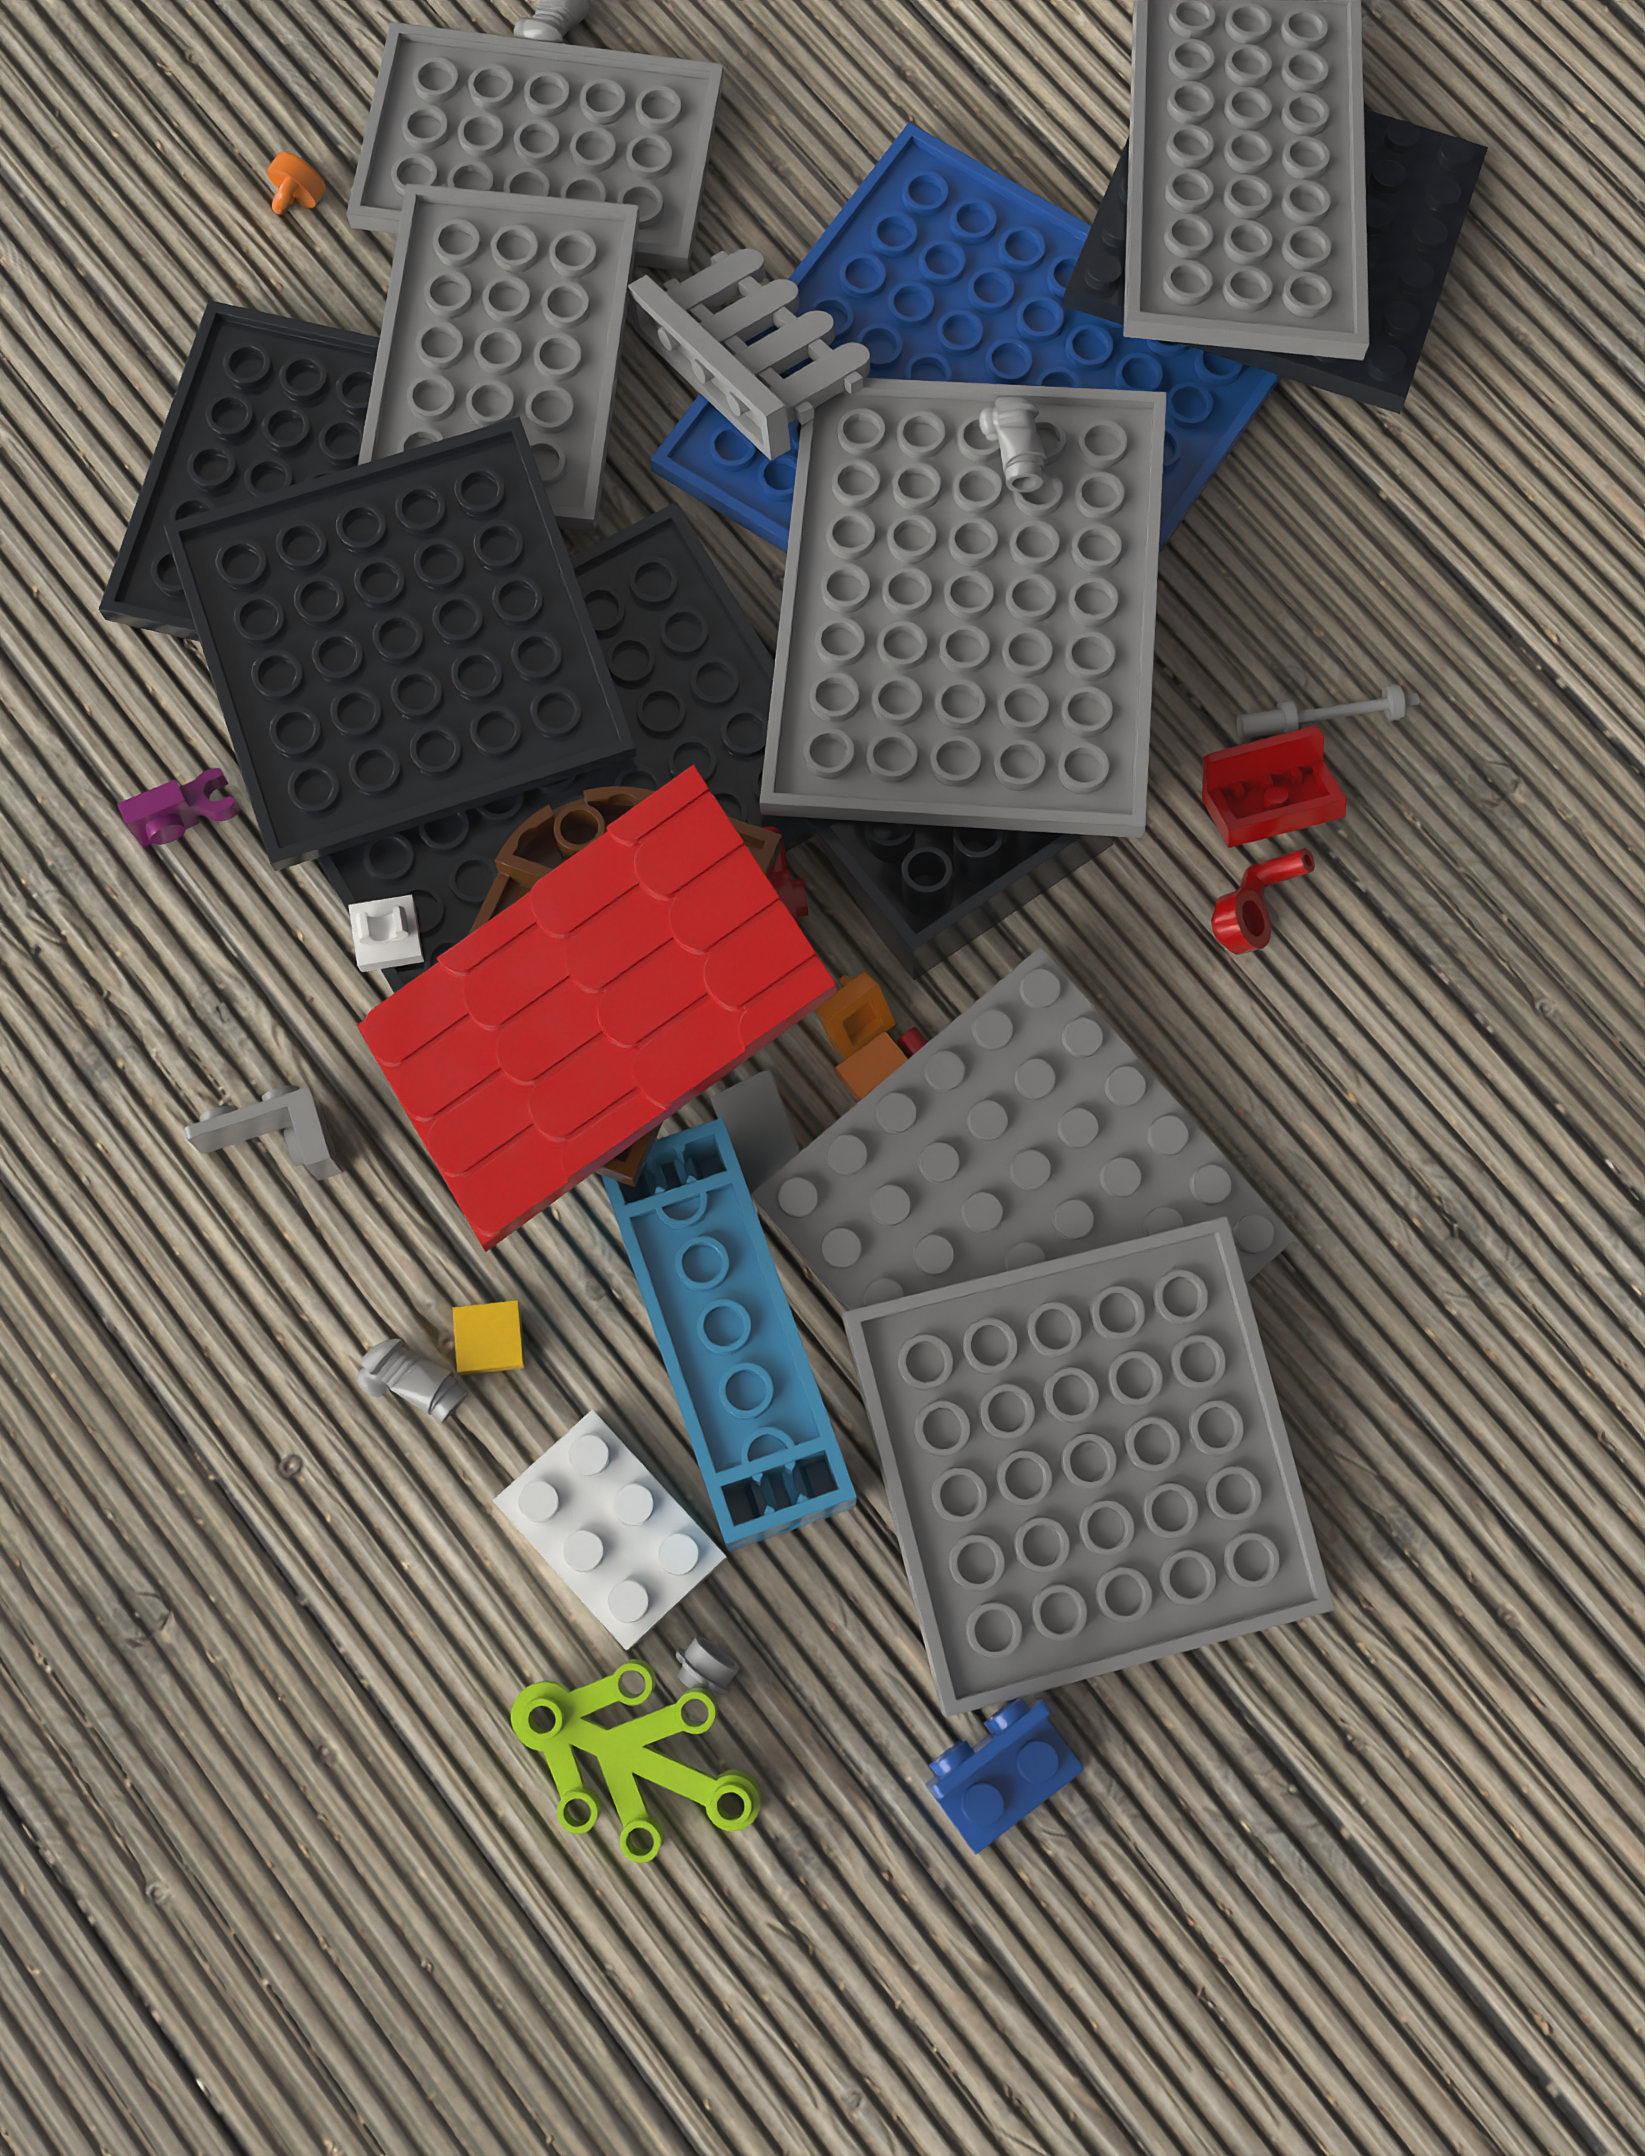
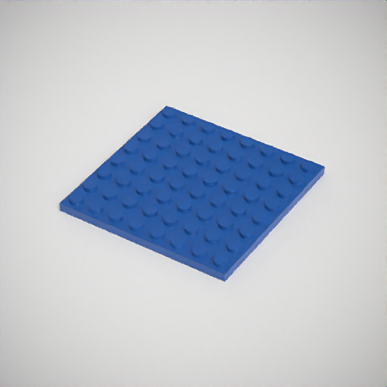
M908 122L788 280L797 285L800 306L793 315L798 318L807 312L815 310L830 314L834 321L835 334L833 342L829 345L832 350L851 342L860 343L869 350L870 372L865 378L1167 392L1159 537L1160 554L1282 376L1177 342L1124 337V325L1062 306L1067 284L1089 234L1091 225ZM774 325L744 343L750 346L778 330V328ZM809 357L781 373L780 376L785 379L814 361ZM700 393L650 458L651 471L787 553L801 423L796 419L788 423L790 450L771 461Z

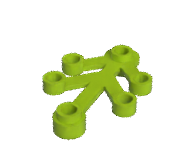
M639 1659L628 1660L614 1674L571 1691L562 1684L549 1680L538 1681L527 1686L513 1703L511 1710L512 1727L517 1738L525 1746L544 1752L561 1797L557 1806V1819L566 1831L573 1834H582L589 1831L599 1819L602 1811V1804L598 1794L585 1786L573 1746L597 1756L624 1827L619 1840L620 1848L624 1856L632 1862L645 1863L652 1860L664 1842L663 1828L659 1821L650 1816L635 1774L706 1806L707 1815L710 1820L723 1830L740 1831L747 1828L756 1819L762 1806L763 1793L759 1782L749 1772L741 1769H730L714 1777L646 1746L683 1730L690 1734H700L707 1731L718 1715V1702L709 1690L700 1687L691 1688L684 1692L675 1703L617 1726L607 1728L583 1716L616 1701L626 1705H638L644 1702L653 1692L656 1685L655 1672L647 1662ZM634 1670L642 1674L646 1684L645 1690L637 1694L628 1692L622 1683L624 1672ZM691 1699L703 1701L708 1708V1718L702 1722L690 1720L685 1714V1703ZM546 1706L554 1712L556 1721L553 1728L544 1729L535 1723L533 1718L535 1707ZM728 1792L738 1794L744 1801V1811L736 1815L726 1813L720 1805V1797ZM572 1799L584 1800L590 1807V1818L584 1821L574 1819L568 1810L569 1801ZM635 1828L648 1830L654 1839L653 1847L646 1850L635 1847L631 1841V1831Z

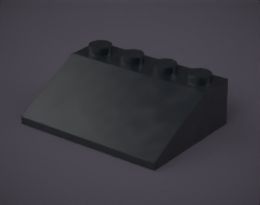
M803 817L877 935L913 980L925 974L1111 847L1114 842V836Z

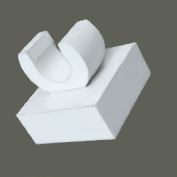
M412 895L348 905L357 966L361 972L424 962L416 905Z

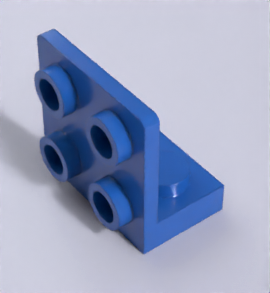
M1023 1697L1018 1700L1017 1698L1013 1699L984 1722L990 1734L973 1747L969 1745L967 1740H960L929 1764L936 1776L924 1785L975 1855L1085 1770L1048 1720L1047 1716L1053 1710L1045 1699L1032 1701L1029 1704L1026 1703Z

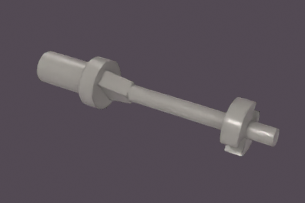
M1395 684L1382 689L1381 699L1325 708L1296 710L1293 701L1279 702L1274 710L1238 715L1237 731L1240 739L1278 733L1281 735L1299 730V725L1377 711H1384L1388 721L1399 720L1405 716L1406 707L1419 704V696L1417 693L1404 695L1401 686Z

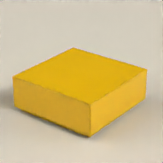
M518 1300L452 1307L457 1373L460 1376L525 1368L521 1308Z

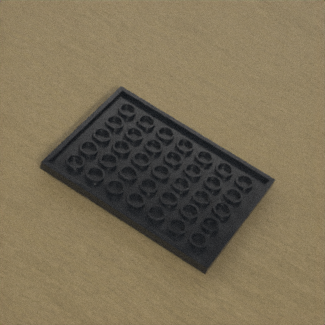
M676 502L569 558L633 738L637 756L317 858L349 915L348 905L406 895L413 896L424 962L380 969L394 993L438 962L437 957L468 936L498 874L495 859L518 827L548 804L551 810H554L567 803L585 798L584 790L621 786L657 791L694 764L727 816L761 828L768 826L778 828L783 835L785 852L814 837L803 817L761 815L760 794L775 662Z

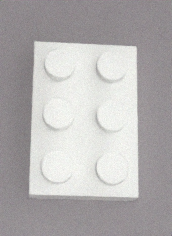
M593 1409L493 1500L627 1652L727 1559V1556Z

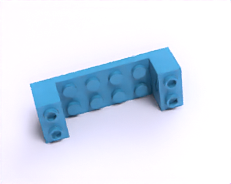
M723 1117L655 1140L635 1187L604 1175L601 1176L723 1539L730 1553L855 1508L857 1496Z

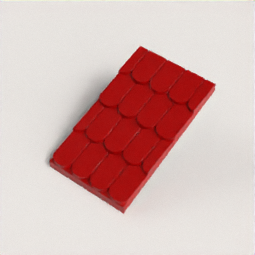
M694 764L606 826L607 832L539 879L532 887V890L437 957L438 962L371 1009L365 1020L356 1025L485 1252L837 993L834 979L821 959L816 955L808 939L785 904L781 901L780 896L750 850L744 844L743 839L715 796L710 792L709 787Z

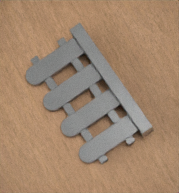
M741 249L729 256L724 251H721L711 257L712 265L681 283L673 278L662 284L663 290L647 275L627 285L635 331L771 461L790 450L788 423L796 419L803 425L814 418L813 408L844 390L850 395L862 390L863 379L870 372V353L864 345L851 342L843 344L834 350L829 347L835 338L834 321L830 314L815 310L807 312L798 318L793 315L800 306L798 287L794 282L787 279H778L764 286L759 284L765 277L764 257L755 249ZM739 294L744 297L716 314L711 312V310ZM774 325L778 328V330L750 346L744 343ZM809 357L814 361L785 379L780 376L781 373Z

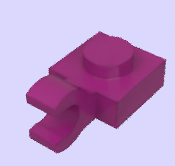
M221 768L206 770L195 780L182 786L174 779L117 804L125 825L142 848L151 844L162 845L177 840L185 833L186 829L200 824L197 816H205L214 821H226L235 817L241 811L232 795L220 801L210 800L214 790L229 784Z

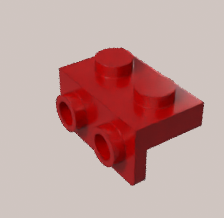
M1312 726L1208 753L1203 757L1202 801L1228 848L1346 817L1347 798L1323 761L1324 734L1319 726Z

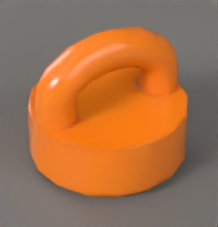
M279 152L266 170L267 176L278 188L272 202L273 212L277 215L286 213L294 201L307 208H314L326 192L325 181L321 175L306 161L290 152Z

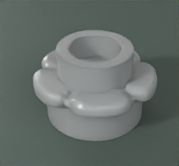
M696 1636L686 1650L679 1648L676 1651V1658L682 1663V1668L677 1676L689 1689L696 1687L704 1688L712 1694L714 1692L721 1695L730 1693L732 1689L730 1682L740 1668L736 1661L723 1649L706 1638Z

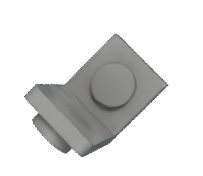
M296 1085L275 1088L262 1096V1102L240 1109L232 1105L211 1109L200 1116V1122L184 1128L188 1141L200 1153L204 1154L293 1125V1127L284 1130V1136L295 1166L305 1164V1167L318 1181L342 1173L322 1103L309 1086L302 1089Z

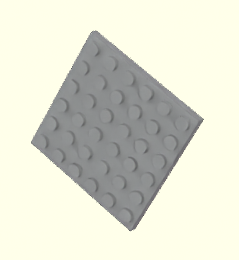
M1042 946L750 1195L754 1205L846 1311L1226 1216L1228 1217L1243 1276L1247 1284L1296 1239L1293 1233Z
M1227 1216L841 1313L941 1712L946 1718L1335 1610Z

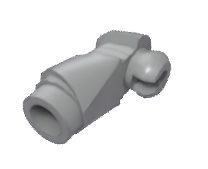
M541 0L535 6L537 10L532 19L524 17L516 22L514 37L564 44L563 36L589 14L590 0Z
M1008 395L997 397L995 406L986 407L982 410L979 418L980 427L987 439L991 441L999 439L1007 488L1015 492H1031L1042 486L1043 473L1048 464L1047 456L1034 421L1039 414V410L1025 398Z
M404 1339L385 1340L373 1346L363 1356L361 1362L364 1367L358 1372L357 1380L358 1385L364 1392L373 1397H381L391 1390L425 1413L433 1415L441 1423L445 1422L455 1412L468 1395V1392L458 1384L459 1381L454 1378L453 1371L428 1360L420 1359L418 1355L407 1351L405 1347H402Z

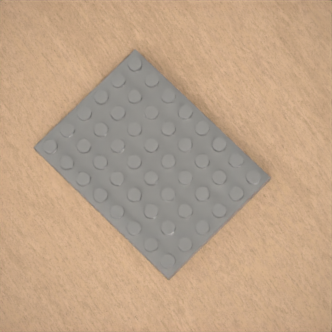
M864 378L863 389L857 393L850 395L844 390L813 408L814 418L803 425L801 424L760 794L761 815L1134 838L1144 837L1167 392ZM1008 395L1022 397L1033 403L1039 410V414L1034 421L1047 456L1048 464L1043 473V484L1037 490L1015 492L1007 488L999 439L991 441L982 433L979 421L980 414L984 408L995 406L997 397Z

